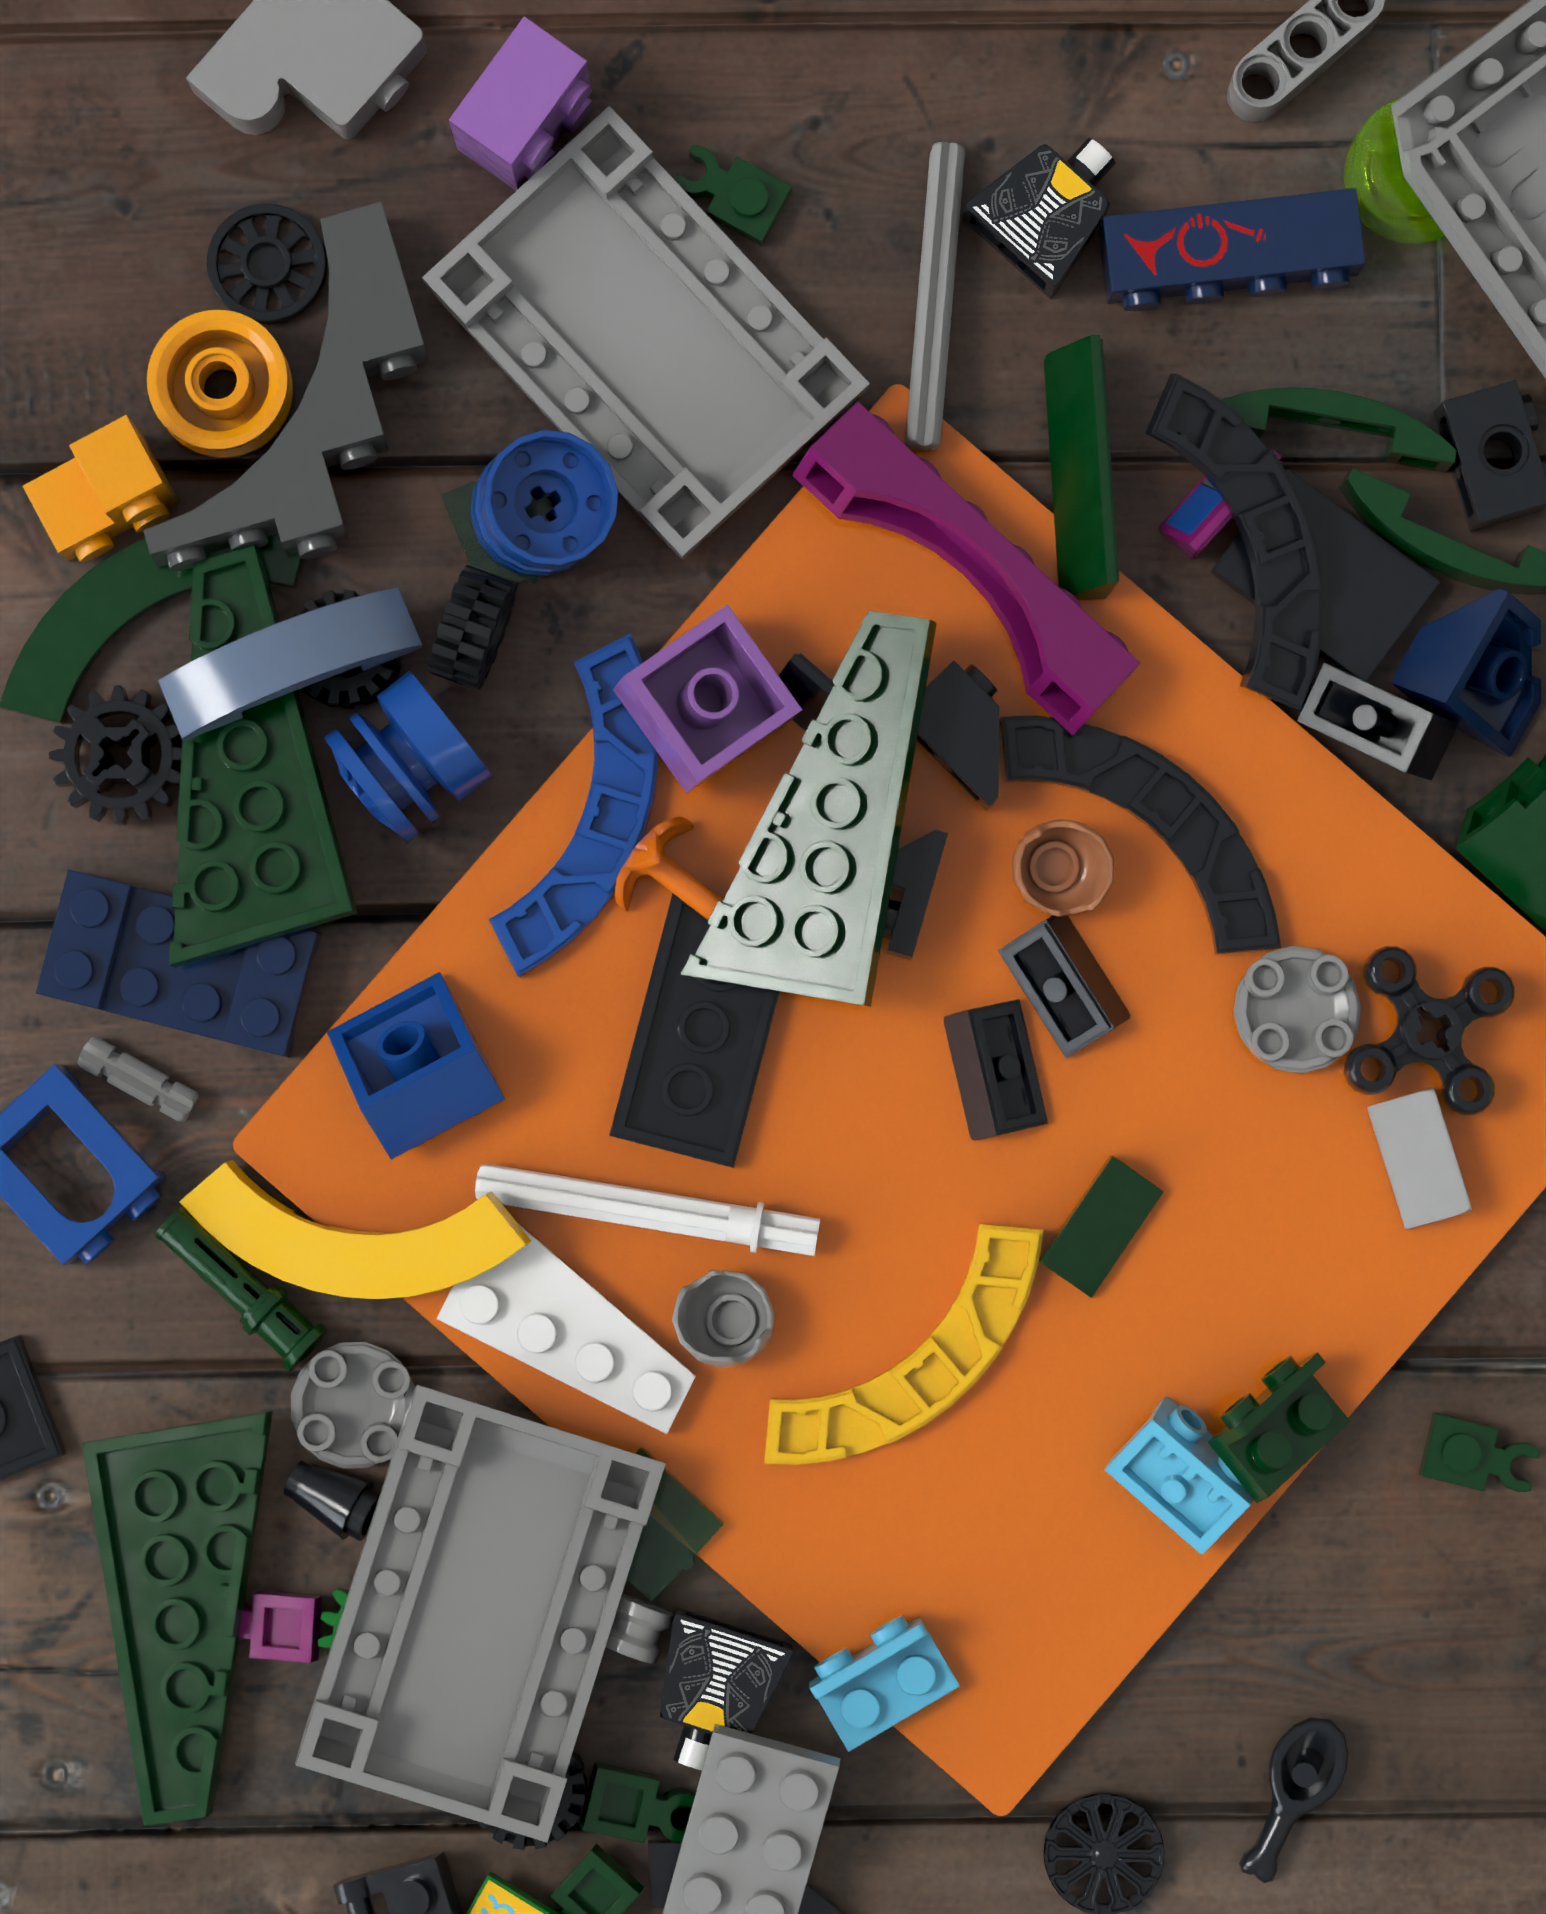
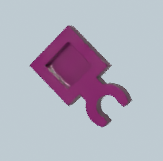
M264 1590L253 1593L252 1608L244 1602L239 1633V1642L244 1639H250L249 1658L313 1663L319 1660L320 1646H318V1639L320 1638L321 1630L320 1617L323 1596Z

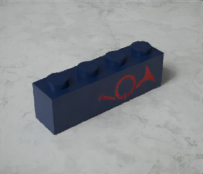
M1357 188L1103 216L1098 230L1107 304L1123 302V309L1125 311H1142L1161 306V298L1185 295L1188 304L1211 303L1224 299V291L1249 288V296L1268 297L1287 292V284L1312 281V289L1314 290L1337 289L1348 286L1350 284V277L1358 276L1366 264Z

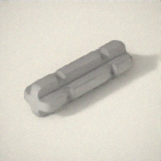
M91 1037L85 1044L77 1062L80 1068L100 1078L102 1075L107 1076L109 1084L149 1106H154L155 1104L161 1106L160 1112L176 1121L185 1122L189 1118L199 1098L195 1090L177 1081L174 1084L168 1082L170 1078L168 1075L126 1052H123L121 1055L116 1053L117 1047L101 1038Z

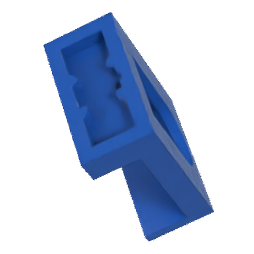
M53 1064L0 1113V1197L62 1265L73 1264L79 1258L85 1265H88L113 1243L115 1239L108 1231L122 1218L128 1215L134 1222L159 1201L162 1195L155 1188L167 1177L161 1171L154 1170L84 1094L79 1088L81 1083L64 1065ZM52 1111L60 1117L103 1164L113 1179L115 1192L112 1204L104 1215L94 1221L77 1222L68 1219L60 1213L6 1154Z

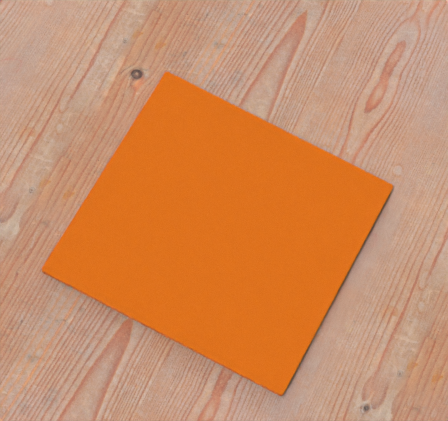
M895 384L886 390L869 412L884 419L892 428L894 435L906 445L905 437L910 390L904 385ZM944 419L942 422L941 442L937 450L923 451L909 448L919 458L929 461L938 470L941 478L965 501L978 506L987 517L988 522L1012 544L1023 548L1031 556L1034 564L1059 587L1054 514ZM803 486L661 650L728 604L778 676L794 654L797 653L799 655L801 653L829 679L833 680L868 611L930 619L936 622L937 625L926 687L954 660L963 670L970 664H973L998 690L991 697L999 705L998 798L985 811L916 741L898 849L934 830L946 832L948 835L913 957L911 960L887 954L891 939L883 937L871 1007L779 992L734 1168L609 1136L672 892L652 876H640L635 882L628 912L622 910L617 905L614 893L598 916L571 943L548 961L521 977L517 976L489 921L490 918L511 907L530 892L555 866L573 838L584 811L592 782L594 767L593 728L329 1029L331 1030L440 972L484 1053L505 1099L487 1108L480 1114L470 1117L427 1140L423 1144L390 1159L361 1112L330 1038L326 1033L239 1132L233 1141V1149L237 1155L315 1223L327 1227L335 1226L356 1231L402 1232L430 1225L451 1217L478 1200L475 1196L476 1177L480 1166L485 1163L757 1208L759 1201L764 1202V1209L820 1218L815 1255L811 1256L757 1247V1252L751 1253L750 1245L503 1205L517 1223L542 1242L567 1266L592 1285L609 1302L696 1375L667 1434L438 1320L437 1317L453 1286L439 1291L401 1298L549 1427L666 1463L650 1515L819 1662L844 1648H848L851 1655L854 1656L874 1644L870 1633L900 1615H904L908 1623L920 1617L960 1687L905 1718L893 1727L993 1814L1005 1816L1013 1810L1319 1451L1270 1497L1258 1503L1253 1500L1251 1506L1203 1555L1196 1551L1104 1470L1110 1459L1145 1424L1156 1406L1166 1396L1171 1398L1177 1405H1184L1194 1410L1206 1424L1207 1431L1215 1436L1226 1426L1221 1420L1220 1415L1248 1393H1251L1256 1399L1267 1388L1261 1381V1378L1290 1355L1298 1363L1316 1352L1320 1354L1326 1363L1313 1376L1346 1417L1349 1418L1546 1188V936L1270 699L1241 687L1240 684L1243 678L1241 674L1119 570V582L1106 599L1078 601L1082 609L1102 628L1117 635L1125 643L1129 653L1140 664L1085 724L1102 728L1120 736H1126L1163 755L1199 783L1235 823L1240 831L1239 834L1251 851L1258 868H1260L1276 914L1281 948L1279 949L1297 946L1318 949L1326 955L1336 956L1347 966L1348 974L1353 979L1358 993L1361 1009L1358 1031L1353 1038V1043L1346 1053L1338 1057L1327 1067L1301 1074L1276 1070L1255 1058L1241 1040L1233 1015L1236 988L1248 967L1268 952L1279 949L1215 954L1207 914L1190 876L1165 842L1147 825L1126 810L1101 797L1067 786L1041 782H1006L1001 717H1053L1026 693L1020 663L1010 638L988 601L961 572L932 550L904 535L872 524L838 519ZM791 720L687 794L658 754L655 797L643 838L655 826L665 820L680 816L688 819L694 828L666 842L663 849L664 854L721 899H724L740 868L738 862L784 773L789 774L804 745V742L801 740L806 731ZM1055 819L1073 820L1086 824L1103 836L1114 857V883L1100 905L1092 911H1083L1068 915V917L1130 1013V1019L1068 1058H1065L998 952L1005 945L1053 916L1040 911L1024 901L1013 881V853L1019 840L1024 838L1027 831L1039 824ZM891 888L890 899L901 902L904 892ZM1384 946H1397L1405 949L1413 957L1417 966L1416 979L1419 987L1428 996L1435 999H1447L1454 996L1461 989L1465 978L1472 971L1481 967H1497L1504 970L1511 977L1515 986V997L1512 1005L1503 1014L1473 1020L1465 1028L1462 1035L1461 1047L1465 1057L1472 1064L1484 1068L1491 1075L1495 1084L1493 1101L1483 1112L1476 1115H1460L1453 1112L1445 1104L1441 1095L1442 1082L1438 1073L1431 1066L1422 1062H1412L1404 1065L1397 1072L1393 1083L1385 1091L1376 1095L1361 1094L1354 1091L1347 1084L1344 1076V1063L1347 1055L1354 1048L1361 1045L1378 1044L1386 1041L1393 1034L1397 1025V1014L1394 1006L1385 997L1374 993L1367 986L1364 979L1365 962L1375 950ZM1385 960L1380 968L1382 978L1389 983H1395L1399 977L1398 965L1391 960ZM1486 980L1479 987V995L1484 1002L1492 1004L1497 997L1495 985ZM1020 999L1048 1124L974 1141L970 1137L945 1031L944 1017L965 1010ZM1420 1016L1419 1020L1422 1023V1029L1415 1034L1417 1040L1420 1043L1432 1041L1438 1045L1436 1033L1443 1028L1440 1020L1436 1018L1426 1021ZM1367 1057L1361 1063L1360 1072L1366 1080L1374 1081L1380 1073V1067L1374 1059ZM1465 1078L1460 1083V1096L1468 1102H1471L1476 1097L1477 1086L1471 1079ZM1434 1088L1472 1211L1405 1230L1366 1107L1423 1089ZM1113 1155L1163 1191L1092 1298L1041 1263H1038L1026 1304L998 1356L968 1391L952 1406L926 1425L892 1443L834 1461L800 1465L764 1464L770 1398L799 1399L844 1391L870 1381L908 1357L931 1335L957 1298L974 1253L978 1224L1044 1230L1040 1259L1109 1156ZM711 1270H727L748 1274L767 1291L775 1312L774 1332L771 1334V1341L761 1353L750 1361L735 1367L716 1368L699 1362L680 1344L672 1322L677 1295L682 1287L692 1284Z

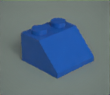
M440 972L327 1031L359 1108L390 1159L423 1144L427 1140L470 1117L480 1114L482 1111L505 1099L484 1053Z

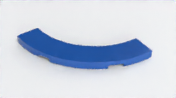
M631 633L574 662L584 685L594 732L592 782L575 834L555 866L530 892L511 907L489 919L518 977L548 961L571 943L598 916L614 895L616 878L632 850L643 839L655 797L658 753L612 690L623 676L643 663Z

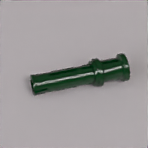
M183 1206L171 1214L155 1233L156 1239L169 1247L204 1282L210 1285L243 1316L240 1323L243 1325L242 1329L249 1336L257 1333L284 1358L282 1366L288 1372L294 1370L327 1334L328 1329L322 1323L314 1326L287 1301L289 1293L282 1286L278 1288L274 1284L270 1288L267 1287L230 1250L203 1229L187 1213Z

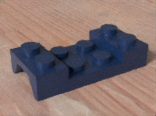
M68 869L36 994L290 1058L293 1047L295 1020L308 970L319 947L321 939L319 933L304 929L174 968L169 966L170 942L174 940L175 908L172 907V896Z

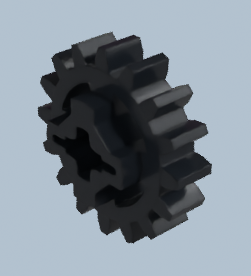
M121 685L114 686L112 699L107 702L97 691H90L88 694L91 708L84 712L82 709L71 704L67 710L75 721L72 727L55 726L53 730L58 737L65 741L64 749H56L49 752V759L65 764L66 769L54 777L53 780L59 787L73 785L76 788L67 801L74 808L77 809L91 801L89 818L100 822L108 809L112 810L115 824L119 826L127 825L129 811L135 810L143 820L149 821L152 819V810L149 804L157 800L161 804L170 807L174 802L166 792V788L170 783L180 785V773L175 771L176 763H181L182 748H177L175 741L181 739L176 725L167 727L165 724L171 716L170 709L167 704L163 703L153 711H150L151 694L142 689L135 696L133 702L128 701L126 689ZM117 714L139 717L136 721L133 719L126 727H108L101 721L106 717ZM85 738L90 743V763L83 770L84 774H82L79 753L82 741ZM157 738H159L162 758L159 771L156 774L150 768V749L158 741ZM114 743L124 748L131 743L133 744L127 752L133 761L126 769L117 764L108 768L113 761V757L108 750ZM115 784H132L140 791L135 795L123 798L101 795L104 791L108 792Z

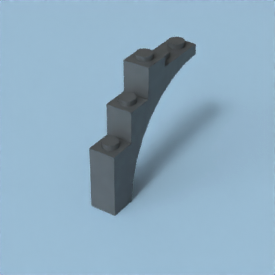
M382 201L320 219L329 264L328 319L318 364L300 405L270 449L235 483L192 511L143 530L150 555L158 568L169 565L171 571H181L193 568V563L207 559L206 554L229 547L231 551L253 544L261 548L269 542L267 536L279 533L287 556L299 553L301 559H312L327 555L337 549L336 542L349 539L328 467L340 464L341 469L344 470L363 467L377 460L376 453L388 450L368 378L380 375L382 380L399 379L414 373L417 370L416 364L428 361Z

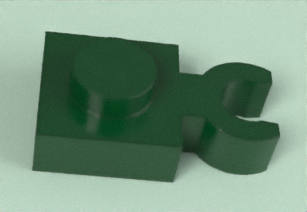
M692 145L689 150V157L705 167L706 173L704 177L698 181H690L684 176L676 174L674 180L691 198L708 196L713 199L706 211V214L712 220L762 246L790 197L792 186L739 157H736L727 172L718 167L717 159L710 150L702 146Z
M1433 1413L1418 1475L1485 1491L1488 1474L1496 1475L1498 1481L1506 1488L1516 1492L1531 1491L1532 1483L1514 1478L1510 1471V1465L1512 1460L1520 1455L1539 1458L1540 1451L1534 1446L1523 1442H1512L1502 1448L1495 1447L1499 1429Z
M594 1762L579 1825L583 1831L645 1843L648 1828L651 1825L659 1827L668 1839L682 1842L686 1826L671 1823V1814L679 1806L692 1808L695 1794L684 1788H675L665 1792L663 1795H659L657 1791L660 1780L657 1775Z
M596 1843L559 1884L550 1897L563 1908L553 1909L559 1914H622L638 1897L644 1886Z

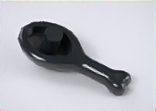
M1312 1717L1293 1725L1280 1738L1273 1749L1269 1762V1783L1272 1795L1271 1811L1255 1845L1243 1855L1239 1863L1243 1873L1255 1875L1263 1883L1273 1881L1277 1873L1278 1855L1296 1821L1301 1816L1331 1799L1343 1782L1347 1770L1348 1748L1344 1733L1331 1720Z

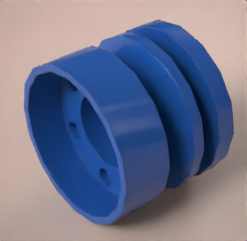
M541 430L517 438L483 469L472 490L470 519L478 543L494 562L520 575L544 577L569 569L605 540L616 519L618 489L610 465L592 444L569 432ZM532 496L536 501L547 498L551 503L552 509L545 514L546 521L541 515L530 518L525 508L533 501Z
M410 670L377 696L379 704L390 722L379 731L357 712L349 718L365 738L366 742L354 750L337 728L324 737L332 749L340 770L338 772L378 822L380 821L398 833L407 844L420 834L403 812L413 802L418 805L432 823L440 819L438 810L428 793L432 787L439 784L452 797L461 802L493 777L488 768Z

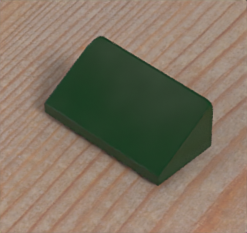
M1113 1155L1109 1156L1039 1259V1263L1092 1298L1163 1191Z

